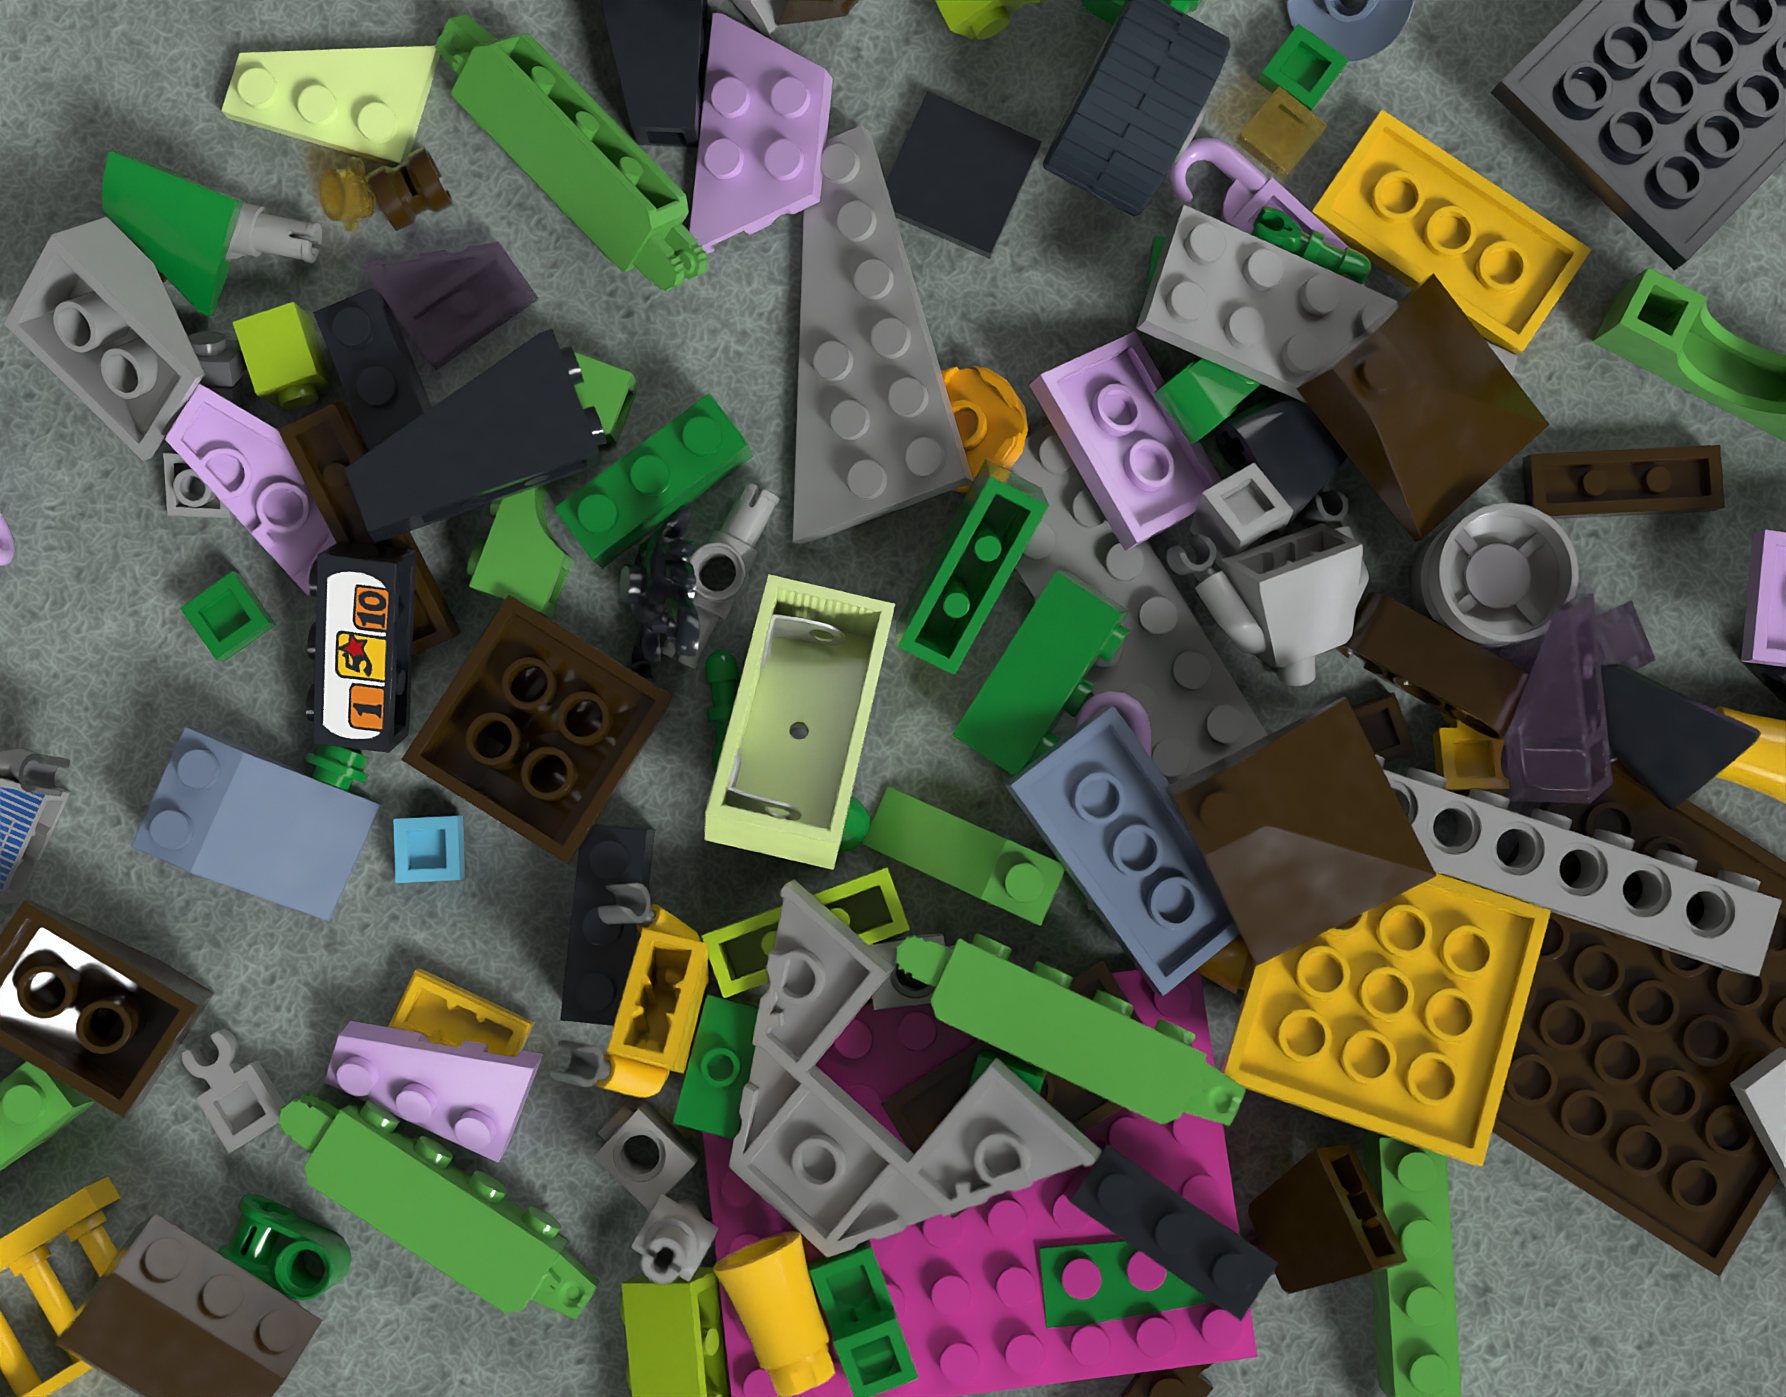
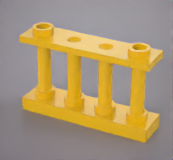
M108 1176L84 1187L0 1239V1272L9 1267L14 1277L22 1274L58 1337L77 1310L47 1261V1258L52 1253L46 1244L66 1233L71 1243L78 1239L101 1278L118 1254L116 1247L102 1225L108 1221L102 1210L121 1199ZM0 1310V1369L16 1397H47L93 1368L67 1352L73 1363L42 1382Z

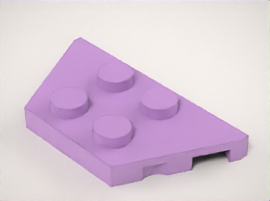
M713 13L689 231L697 239V244L703 245L702 248L704 251H707L706 254L715 251L714 244L735 234L745 231L751 235L770 226L780 215L787 213L795 214L820 202L823 179L820 164L821 156L826 149L833 78L823 67L722 13Z

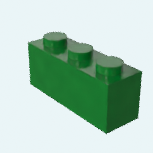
M709 393L556 506L554 510L589 557L603 569L661 526L676 510L682 506H688L751 459L753 455L747 441Z
M987 459L984 460L896 623L898 648L953 675L956 674L1049 507L1041 487Z
M1065 569L1055 571L952 736L1011 775L1015 776L1060 741V738L1051 732L1064 712L1075 717L1088 699L1095 684L1086 678L1099 658L1110 663L1130 633L1129 629L1121 625L1129 610Z
M1125 1240L1039 1247L1046 1328L1094 1324L1213 1303L1168 1270L1163 1284L1157 1289L1143 1291L1136 1288L1128 1279L1126 1266L1131 1255L1139 1250ZM1075 1258L1091 1260L1096 1264L1101 1273V1286L1098 1292L1088 1299L1073 1298L1065 1291L1062 1285L1061 1275L1063 1268L1069 1261Z

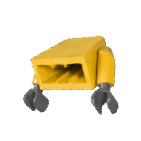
M640 883L607 884L606 888L615 895L617 905L599 906V917L607 924L637 923V930L641 933L607 1052L609 1054L603 1055L601 1049L594 1045L561 1040L557 1043V1046L570 1050L571 1062L565 1072L550 1070V1075L557 1081L582 1087H591L596 1084V1086L636 1097H649L661 1090L670 1071L684 1074L709 985L708 944L703 943L694 929L657 904L650 905V896L644 885Z

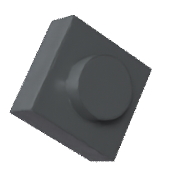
M199 332L187 336L204 371V376L199 384L203 386L233 387L247 370L238 340H226L225 335L219 332Z

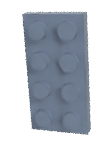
M1114 705L1104 706L1004 784L1154 993L1164 996L1240 934L1165 789L1170 784Z

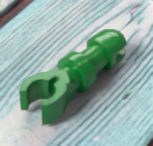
M1262 207L1252 225L1254 230L1251 235L1361 285L1365 281V276L1371 272V262L1364 254L1347 246L1342 250L1324 242L1325 234L1314 229L1309 234L1302 232L1300 227L1289 216L1277 209Z
M725 650L713 652L705 662L706 684L711 685L713 708L707 709L708 722H715L716 744L713 746L711 755L715 772H717L737 696L735 681L739 680L736 658L732 653Z

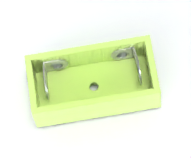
M768 574L706 810L704 840L834 870L895 608L894 603ZM800 726L807 731L808 735L804 739H795L791 736L790 730L793 727Z

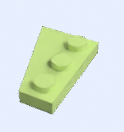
M435 46L239 53L221 112L232 120L391 166H398L405 162L407 154L411 151L441 54Z

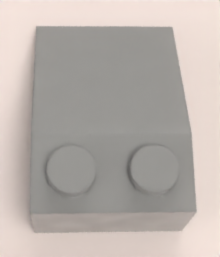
M108 217L50 236L4 325L142 461L152 458L204 376V371L154 263Z

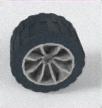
M1126 0L1051 143L1042 163L1044 169L1133 217L1139 215L1152 199L1172 164L1179 162L1193 139L1206 113L1208 105L1205 103L1227 58L1231 46L1229 37L1161 0Z

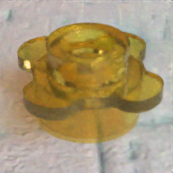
M349 157L344 169L326 170L320 182V201L324 213L332 221H342L347 232L357 231L360 220L372 217L376 204V196L368 176L365 175L364 164L358 157Z

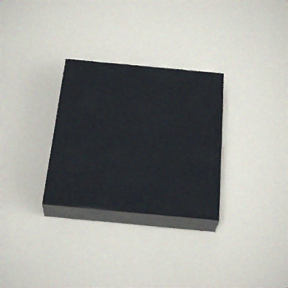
M927 91L886 181L895 217L990 259L1038 154L1042 141Z

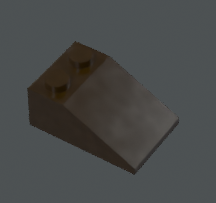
M28 899L21 903L0 935V1046L123 1118L128 1116L144 1101L214 995V992L161 960Z

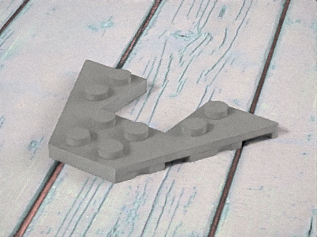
M792 880L783 886L780 897H784L775 947L769 953L766 968L769 974L766 994L760 999L752 1044L756 1045L749 1083L743 1089L739 1110L742 1118L739 1134L734 1138L729 1167L826 1257L853 1249L858 1243L872 1238L881 1239L901 1232L907 1226L940 1214L943 1217L986 1202L989 1197L1008 1190L1017 1191L1031 1186L1033 1181L1082 1164L1088 1166L1095 1162L1101 1150L998 1059L990 1065L917 1153H912L815 1065L894 967L797 881Z

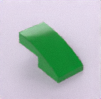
M871 1240L858 1243L855 1248L830 1257L824 1255L808 1261L809 1273L831 1328L833 1344L853 1396L872 1397L919 1379L910 1348Z

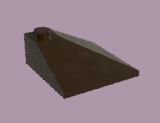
M1434 273L1426 277L1296 388L1415 542L1426 537L1550 425Z
M508 595L401 760L564 863L569 864L675 697L511 595Z
M1345 697L1165 788L1257 966L1437 876Z

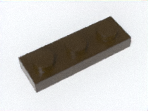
M1720 445L1529 454L1522 458L1525 505L1540 510L1552 519L1714 512L1725 508Z

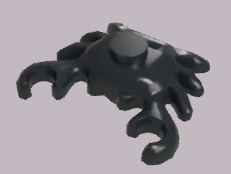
M682 506L676 510L654 534L641 543L634 564H625L621 572V601L625 604H631L633 615L639 620L638 633L632 651L631 670L653 683L651 663H660L661 661L660 633L667 634L668 641L675 644L676 651L682 656L694 657L698 649L700 633L699 616L693 604L696 576L692 563L686 562V558L694 552V543L690 540H683L690 519L689 506Z

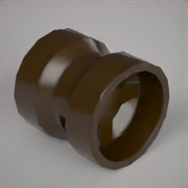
M425 146L408 153L405 162L398 166L390 167L384 164L367 172L374 194L390 224L396 231L414 224L416 216L424 211L430 210L438 213L454 205L449 191L444 190L439 180L442 176ZM410 180L412 181V183H413V185H414V187H415V189H416V191H417V193H418L417 195L415 194V192H414V190H413V188H412V186H411V184H410V182H409Z

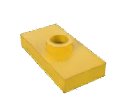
M419 968L414 971L388 1027L424 1033L430 1043L459 1048L465 1040L487 1044L488 1053L517 1057L523 1049L535 1022Z

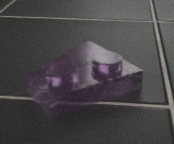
M499 242L468 246L464 251L458 253H451L445 250L420 253V259L387 264L382 260H374L362 266L377 290L435 370L441 368L539 299Z

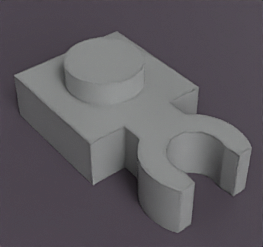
M222 1029L210 1035L219 1051V1056L215 1063L208 1062L197 1046L183 1052L182 1061L185 1068L193 1076L206 1079L211 1089L195 1099L227 1152L231 1153L279 1122L280 1108L286 1106L259 1060L250 1063L244 1068L240 1067L237 1062L239 1057L238 1041L229 1030Z

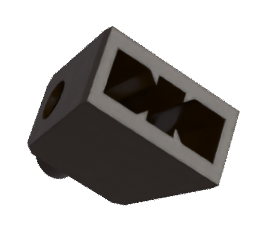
M1351 1143L1318 1148L1311 1151L1249 1204L1248 1216L1258 1236L1249 1242L1264 1251L1278 1263L1271 1276L1276 1275L1281 1289L1287 1294L1388 1269L1408 1262Z

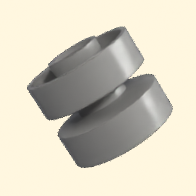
M1493 504L1478 509L1441 528L1423 544L1416 555L1411 570V598L1416 612L1486 650L1541 635L1562 619L1571 606L1576 594L1579 577L1578 562L1574 547L1567 534L1547 514L1522 504Z

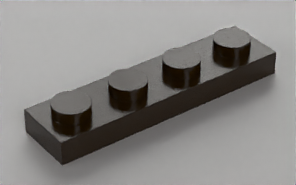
M343 400L332 403L277 429L336 543L344 541L416 550L412 656L457 636L461 631L410 531L378 543L374 542L367 531L344 468L369 451Z

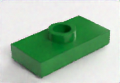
M707 994L674 1115V1124L734 1139L739 1134L742 1120L739 1110L743 1089L749 1083L756 1045L752 1044L759 1007Z

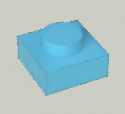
M463 816L393 819L395 883L465 879Z

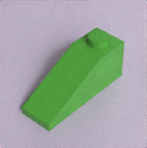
M889 786L862 843L869 848L1039 926L1043 922L1065 872L1063 865L1053 859Z

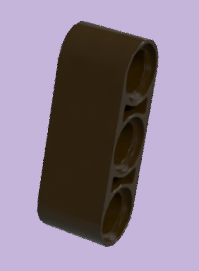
M1376 592L1368 593L1355 614L1353 633L1347 643L1336 647L1346 658H1349L1352 653L1366 663L1363 668L1451 718L1462 722L1475 731L1498 740L1504 738L1535 686V680L1514 664L1398 601Z

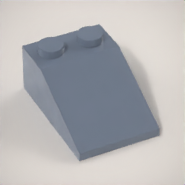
M184 727L131 847L189 873L330 921L382 804L350 790L347 791L311 777V773L210 729Z

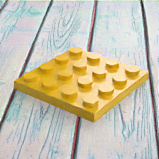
M1436 873V877L1258 966L1253 962L1221 1069L1223 1074L1246 1089L1474 1166H1483L1551 910Z

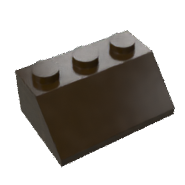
M154 1213L134 1229L54 1344L140 1397H272L287 1379L321 1324L322 1319Z

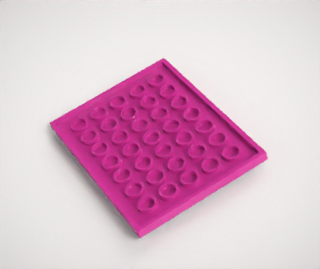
M1138 970L1111 973L1130 1004L1134 1006L1135 1012L1145 1026L1154 1029L1160 1018L1195 1034L1196 1037L1191 1047L1207 1054L1205 1062L1214 1067L1202 979L1199 973L1192 972L1164 996L1154 993ZM931 1003L874 1010L873 1004H867L860 1009L815 1065L907 1147L881 1103L978 1041L979 1038L937 1019ZM1123 1107L1083 1133L1094 1144L1097 1143L1099 1138L1185 1199L1239 1234L1222 1123L1182 1112L1180 1118L1160 1124ZM702 1131L712 1224L719 1227L714 1237L717 1262L732 1252L763 1238L787 1231H798L729 1167L734 1139ZM1079 1165L1033 1181L1029 1187L1017 1191L1008 1190L991 1196L986 1202L968 1208L953 1219L950 1214L944 1217L940 1214L909 1225L903 1231L881 1239H870L919 1379L872 1397H955L1257 1357L1251 1310L1249 1309L1243 1320L1240 1321L1212 1302L1093 1324L1046 1328L1039 1247L1123 1240L1071 1204L1064 1195V1191L1081 1167ZM801 1234L808 1274L819 1312L829 1335V1341L827 1342L828 1352L835 1374L821 1385L790 1397H854L833 1344L831 1328L809 1273L808 1261L824 1256V1254ZM1140 1251L1131 1255L1126 1266V1273L1130 1282L1136 1288L1143 1291H1152L1160 1287L1167 1274L1165 1268ZM1075 1258L1069 1261L1063 1268L1061 1275L1062 1285L1065 1291L1073 1298L1088 1299L1098 1292L1101 1286V1273L1096 1264L1091 1260ZM719 1280L732 1397H779L771 1377L767 1374V1370L760 1367L744 1325L732 1300Z

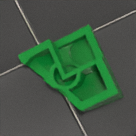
M109 151L102 182L101 202L103 214L154 263L161 274L176 287L198 312L207 316H214L231 261L225 258L243 200L188 179L189 176L128 152Z

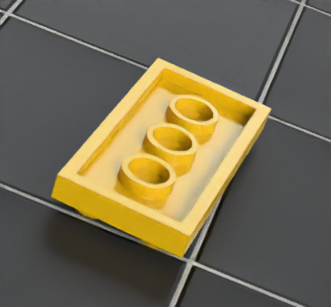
M1383 109L1311 212L1348 247L1364 254L1376 266L1411 289H1414L1426 277L1434 273L1482 337L1517 356L1529 344L1592 250Z

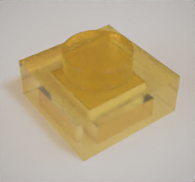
M1279 86L1241 131L1236 143L1284 181L1321 137L1328 125Z

